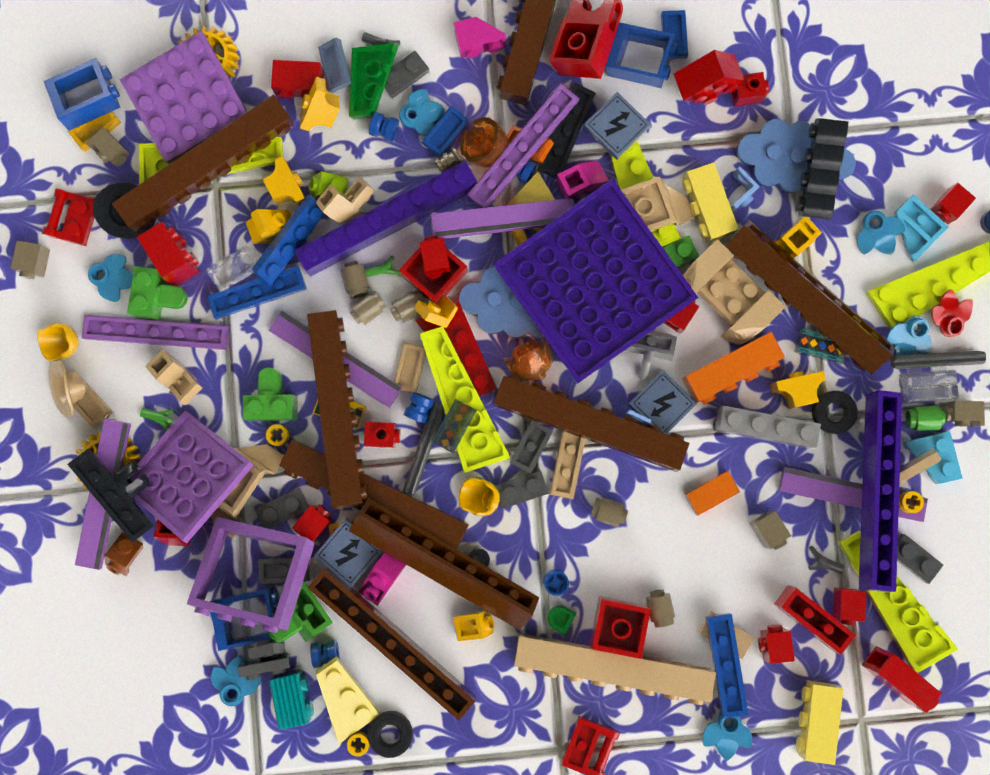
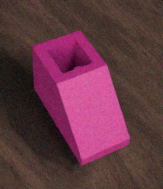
M478 17L453 22L461 58L471 59L485 52L496 53L506 47L505 33Z
M596 160L577 164L557 174L556 184L564 199L573 198L574 200L604 185L609 180L599 161Z
M384 553L358 592L365 599L378 606L406 564Z

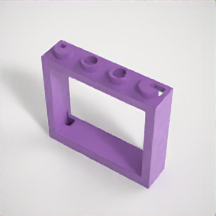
M216 517L187 604L195 607V613L209 616L210 612L218 614V619L231 622L232 618L241 619L239 624L254 628L255 623L263 625L262 630L277 633L278 629L288 631L315 543L307 537ZM227 533L295 549L274 618L205 601Z

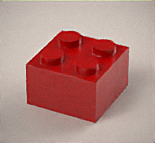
M718 50L709 52L673 74L683 100L693 103H704V105L715 102L718 99L717 96L722 93L726 94L735 91L738 88V84L745 81L736 56Z
M160 222L137 237L162 279L170 284L179 286L200 273L197 267L199 264L197 257L184 246L187 244V241L173 226L168 227L165 223Z
M419 247L398 271L401 277L426 299L438 304L443 295L447 296L468 273V268L446 248L451 271L426 276Z
M599 596L589 645L594 650L642 659L651 609L645 605Z

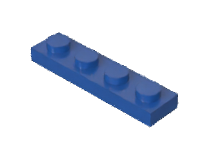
M306 196L251 269L264 284L269 286L273 284L296 253L295 250L302 245L325 214L316 204L317 200L314 197Z
M298 265L283 270L271 286L264 284L258 278L207 295L213 317L217 320L307 290Z
M725 613L705 616L713 666L716 672L715 678L722 717L730 718L749 715L732 614Z

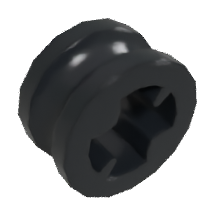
M480 548L474 549L469 557L475 559L473 555L479 553L480 556L484 555L486 561L483 560V563L488 567L490 557L487 551Z

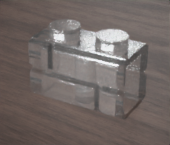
M245 245L208 267L206 271L219 291L223 292L230 287V284L234 285L254 273L251 269L258 259L251 248Z
M946 366L931 367V371L922 372V367L908 368L907 373L899 375L902 403L958 399L956 371L946 370Z

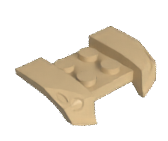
M717 239L692 263L683 274V277L694 292L698 293L731 326L720 337L740 345L748 342L760 333L786 306L769 290L764 292L732 260L734 255Z

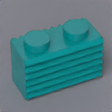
M300 670L272 677L269 680L278 729L282 730L308 724L311 716L314 715V707L312 701L307 699L306 691H309L307 676H303V672Z

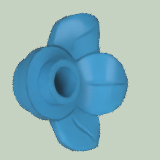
M420 89L409 96L408 103L399 112V119L405 127L414 128L420 135L427 136L435 126L434 122L442 117L445 109L438 102L429 101L428 91ZM408 112L414 113L415 118H409Z
M871 211L862 220L863 230L857 237L858 247L864 255L869 253L874 247L881 253L891 255L896 246L895 235L904 233L906 231L905 226L896 217H886L880 211ZM877 219L879 222L878 227H872L870 220Z
M110 255L103 263L93 264L88 271V278L92 284L98 287L100 296L112 302H118L120 300V290L131 288L133 273L124 268L126 257L123 255ZM104 271V277L99 279L98 274Z
M913 316L906 323L896 324L886 337L887 341L895 344V355H911L915 351L919 354H928L932 344V340L928 335L929 324L921 316Z
M242 656L234 658L228 664L226 670L220 667H214L212 670V685L220 691V699L227 706H236L241 703L244 696L253 694L261 682V677L252 680H246V677L239 678L238 666L240 663L246 662ZM230 689L236 690V697L229 695Z
M720 712L716 721L708 724L704 729L702 743L705 747L716 745L720 755L728 761L736 753L738 746L751 748L752 734L742 724L740 716L730 717L732 724L725 726L724 722L727 718H723Z

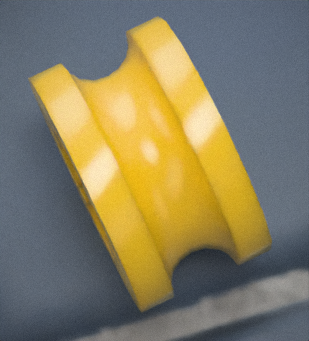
M272 425L266 431L267 441L274 446L285 445L290 437L288 429L283 425ZM281 429L283 431L281 434L283 439L281 441L276 439L275 442L273 440L275 436L273 431H280Z
M906 491L899 496V508L903 512L917 513L923 509L924 499L920 493ZM913 496L912 500H915L916 504L908 508L909 504H906V499H911Z
M357 731L351 735L347 742L349 753L356 757L364 755L370 747L368 735L362 731ZM357 738H361V742L365 743V747L362 746L361 750H358L356 745L352 744V741L355 742Z

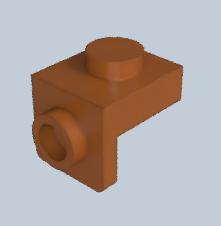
M122 532L104 555L106 568L116 575L120 573L127 576L130 565L143 549V543L137 540L132 543Z

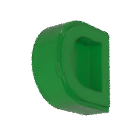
M557 605L549 610L547 620L551 628L566 635L577 613L565 606Z

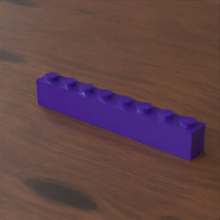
M464 161L296 249L295 252L305 271L311 277L466 196L475 186L477 180L467 162Z
M877 390L866 395L858 590L896 592L902 393Z

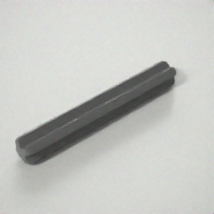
M984 351L893 355L890 358L891 368L905 369L984 364L986 362V353Z
M434 403L430 410L403 487V492L406 494H416L434 442L433 440L444 413L442 404Z

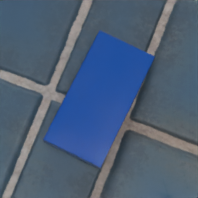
M685 10L662 11V32L675 34V43L678 44L675 59H687L688 43Z
M451 105L421 143L440 158L469 120Z

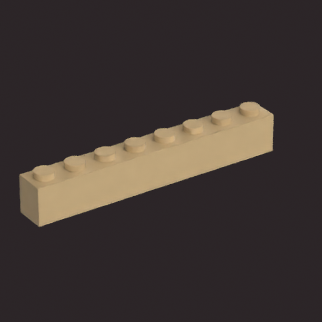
M523 633L518 635L514 657V666H517L521 672L532 673L533 670L543 671L542 675L553 678L560 674L567 676V680L581 682L582 679L591 680V684L605 687L606 683L616 685L615 688L622 691H630V688L640 689V693L644 695L654 696L656 692L664 694L665 698L671 700H679V697L688 698V702L697 705H703L704 702H712L716 672L711 668L642 656V659L594 650L588 645Z

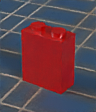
M876 646L861 664L907 704L926 714L938 705L939 697L942 693L894 653Z

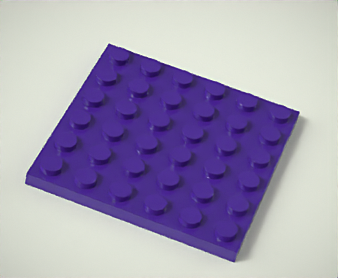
M613 178L493 264L577 383H580L699 298Z

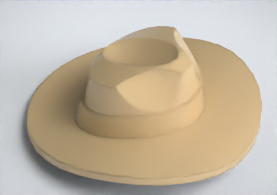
M54 361L49 367V384L52 397L60 413L66 417H72L74 415L72 404L83 399L86 385L77 372H66L63 362Z

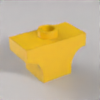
M316 77L309 95H304L301 103V108L303 109L300 114V129L310 131L312 127L317 125L332 128L340 109L339 96L330 93L325 88V79Z
M281 156L274 160V172L263 178V181L277 206L285 202H294L300 206L305 199L300 188L303 182L297 171L292 173L287 161Z
M256 209L251 212L252 218L246 221V225L253 244L272 243L290 219V211Z
M802 217L778 238L775 243L791 257L795 258L809 247L822 232L808 217Z
M803 371L788 374L789 379L770 384L772 393L783 395L787 401L788 408L791 409L819 402L817 388L820 383L826 381L824 371L804 375Z

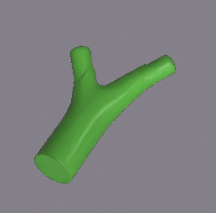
M391 256L382 264L364 268L367 277L379 274H393L401 277L398 270L391 268V263L395 259L394 256Z
M142 408L140 417L159 423L167 431L170 427L166 422H172V419L167 416L172 414L173 410L157 412Z

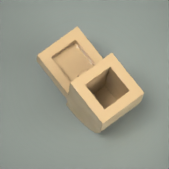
M359 176L345 194L330 184L318 198L316 204L336 222L346 224L365 214L360 207L370 199L374 189Z
M163 349L145 366L153 377L169 388L185 406L202 389V386L196 381L197 378L183 364Z

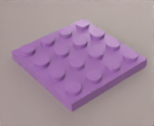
M202 31L119 79L163 159L168 164L174 162L248 112Z
M185 410L137 464L141 470L133 475L131 479L134 481L145 473L149 479V485L135 495L134 499L182 541L188 543L254 464Z

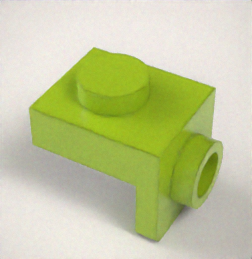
M321 171L310 179V196L315 199L319 198L330 184L345 194L347 192L348 178Z

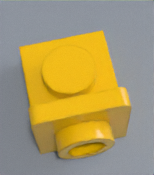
M443 295L438 304L431 301L425 303L418 300L414 309L425 321L447 328L458 310V306L449 297Z
M485 610L453 617L457 641L483 639L494 633V619Z

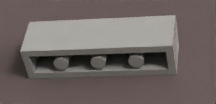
M721 406L717 410L714 431L812 449L817 448L821 424Z

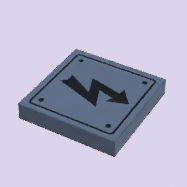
M616 92L583 125V128L617 160L650 128L651 124Z
M661 370L628 404L638 414L651 419L650 424L661 428V433L667 434L697 403L664 370Z
M346 518L314 556L349 587H352L381 554L382 550L349 532L353 522Z

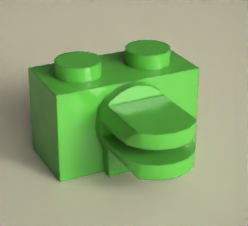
M134 266L127 310L128 315L139 319L160 320L162 307L180 309L186 305L188 295L182 287L166 284V280L162 279L157 269Z
M268 367L259 372L258 395H243V420L249 422L298 421V397L292 394L283 395L282 374L279 371Z
M306 582L302 583L288 631L278 629L277 633L268 632L269 637L277 643L284 642L299 632L304 641L308 642L333 623L315 595L307 588Z

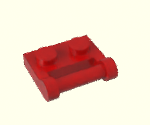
M55 189L53 195L55 196V201L47 227L43 228L42 234L86 246L95 218L93 213L95 199ZM65 200L71 201L62 232L57 231Z
M578 716L561 765L585 775H605L604 768L615 740H618L620 732ZM601 734L606 737L594 767L588 766Z

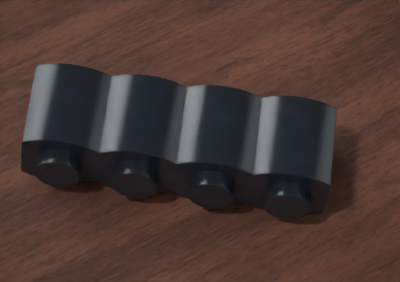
M817 118L814 123L810 124L808 137L811 138V146L806 148L804 155L807 169L806 172H802L800 178V186L803 187L802 196H798L796 202V211H799V216L832 219L849 121Z

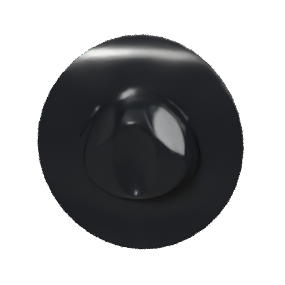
M115 183L105 187L97 194L93 204V213L98 225L106 233L117 238L132 239L137 238L153 227L156 219L151 222L147 229L135 233L126 225L112 205L114 201L138 185Z

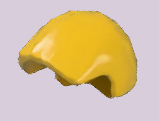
M51 324L37 333L41 354L48 361L68 358L75 353L79 346L77 333L66 324Z
M480 478L466 479L458 495L459 506L476 516L492 514L497 509L500 500L496 486Z

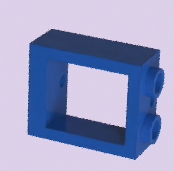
M619 23L605 66L607 75L662 88L664 80L668 81L671 66L669 64L671 58L675 59L678 51V44L675 43V34ZM629 41L665 48L657 74L621 66Z
M96 58L43 81L57 119L68 131L121 108L117 99L120 97L116 86L110 82V79L113 78L108 67L106 65L102 66ZM98 78L103 93L70 107L65 93Z
M273 587L222 597L209 602L226 606L228 603L265 596L268 616L274 618L279 598L277 592H273ZM211 612L218 651L249 645L263 640H272L268 632L233 639L230 622L218 619V614Z

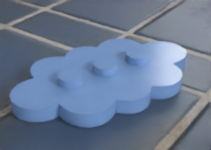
M772 119L761 128L760 134H749L740 140L737 145V156L743 164L754 166L753 176L759 185L772 187L778 184L783 191L794 193L801 188L803 189L800 186V178L802 172H806L807 169L804 155L806 148L811 146V138L808 137L810 124L805 121H797L789 125L784 120ZM844 149L839 180L849 177L856 167L854 155Z
M491 267L483 273L481 283H469L461 289L459 302L462 309L467 313L477 315L478 325L485 333L498 334L504 331L505 334L514 339L521 338L528 333L533 338L545 339L495 267Z

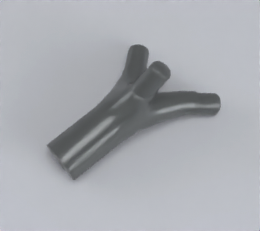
M364 32L362 35V41L371 45L387 43L400 45V40L383 39Z
M813 546L809 547V550L817 558V563L808 566L809 570L824 568L840 574L844 572V564L826 558Z

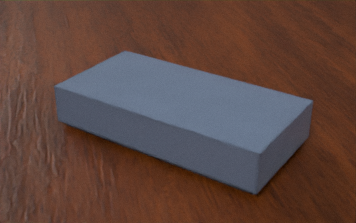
M334 38L319 46L318 49L328 91L334 93L350 85L351 80L341 39Z

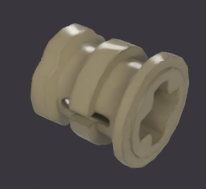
M453 146L451 147V152L448 154L445 152L442 154L443 157L439 159L436 157L434 159L441 173L463 162Z

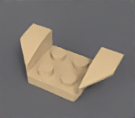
M660 176L621 190L650 231L671 224L678 226L694 220L688 198L666 185Z
M268 444L239 449L234 448L254 466L211 515L213 525L216 517L241 523L245 522L243 518L238 516L239 512L265 472L273 475L276 474L284 456L282 453ZM227 533L230 538L234 539L235 535Z

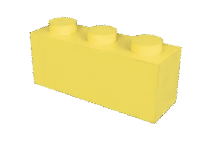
M715 163L687 171L683 177L682 187L685 194H689L691 212L694 216H697L700 223L698 225L700 236L705 238L708 244L717 239L734 235L739 228Z
M806 680V687L802 688L801 693L804 706L803 712L801 711L799 714L801 733L800 737H797L796 751L805 761L835 765L843 688L836 684Z

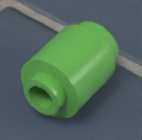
M916 406L912 409H907L905 416L907 427L909 429L913 428L915 431L940 430L946 420L945 412L939 406Z

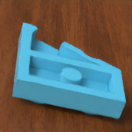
M914 194L894 213L895 217L900 219L905 226L906 231L902 233V237L912 261H916L949 228Z
M950 431L902 442L903 447L908 449L915 458L932 448L937 451L941 461L925 469L935 484L963 479Z

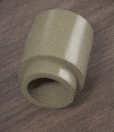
M357 261L344 264V268L340 272L346 293L349 294L350 298L363 297L369 293V283L364 265L358 264Z
M418 290L414 292L409 291L391 302L393 307L390 308V312L396 321L401 319L405 323L418 315V312L414 309L418 300L425 302Z
M374 291L371 294L367 293L352 304L353 311L350 314L358 324L363 322L366 325L383 312L382 309L386 307V304L378 293Z
M604 497L602 499L596 498L591 516L595 517L596 521L618 527L620 523H625L628 510L624 509L625 504Z
M664 589L649 592L650 596L646 597L647 606L651 609L650 619L651 622H654V626L658 628L674 624L673 618L675 614L670 593H665Z

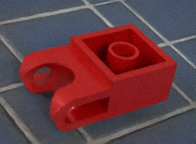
M589 0L571 1L567 16L562 19L549 58L550 64L560 76L602 78L623 13L621 0H604L601 6L591 11L592 6Z

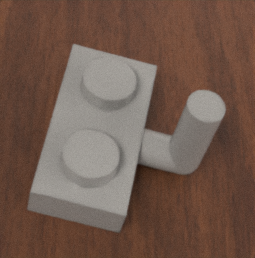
M651 331L625 350L643 354L638 374L641 380L647 379L653 357L672 361L677 336Z

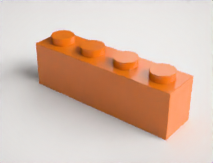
M770 332L683 377L682 380L692 399L696 403L702 401L705 405L716 399V393L723 390L726 394L738 388L737 382L744 379L747 383L759 377L758 371L766 368L768 372L780 366L779 360L785 358L774 335Z

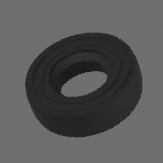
M842 391L825 392L818 397L819 402L813 404V420L815 423H820V429L826 433H844L857 420L858 409L855 401L851 396ZM831 403H837L843 408V417L838 422L829 420L826 415V409Z
M396 711L381 713L371 722L368 730V741L375 753L385 758H394L402 755L409 748L413 737L410 721L403 714ZM386 725L396 726L400 731L399 740L393 744L384 742L381 738L383 727Z

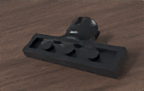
M577 83L572 85L570 91L579 98V101L548 137L554 144L543 163H540L537 168L538 171L557 179V174L563 172L596 94V92Z
M88 448L67 464L132 543L154 526L134 501L135 495L149 485V479L145 473L134 481L131 479L133 475L141 470L137 464L128 463L116 473H112L91 448Z

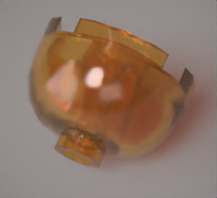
M482 117L471 123L473 127L469 132H464L460 142V152L467 161L475 166L491 167L507 148L508 137L500 124L489 117Z
M545 337L541 338L543 342L537 343L534 339L512 351L513 357L508 359L506 356L503 361L512 375L524 381L533 379L534 382H538L547 376L545 372L552 366L553 351Z

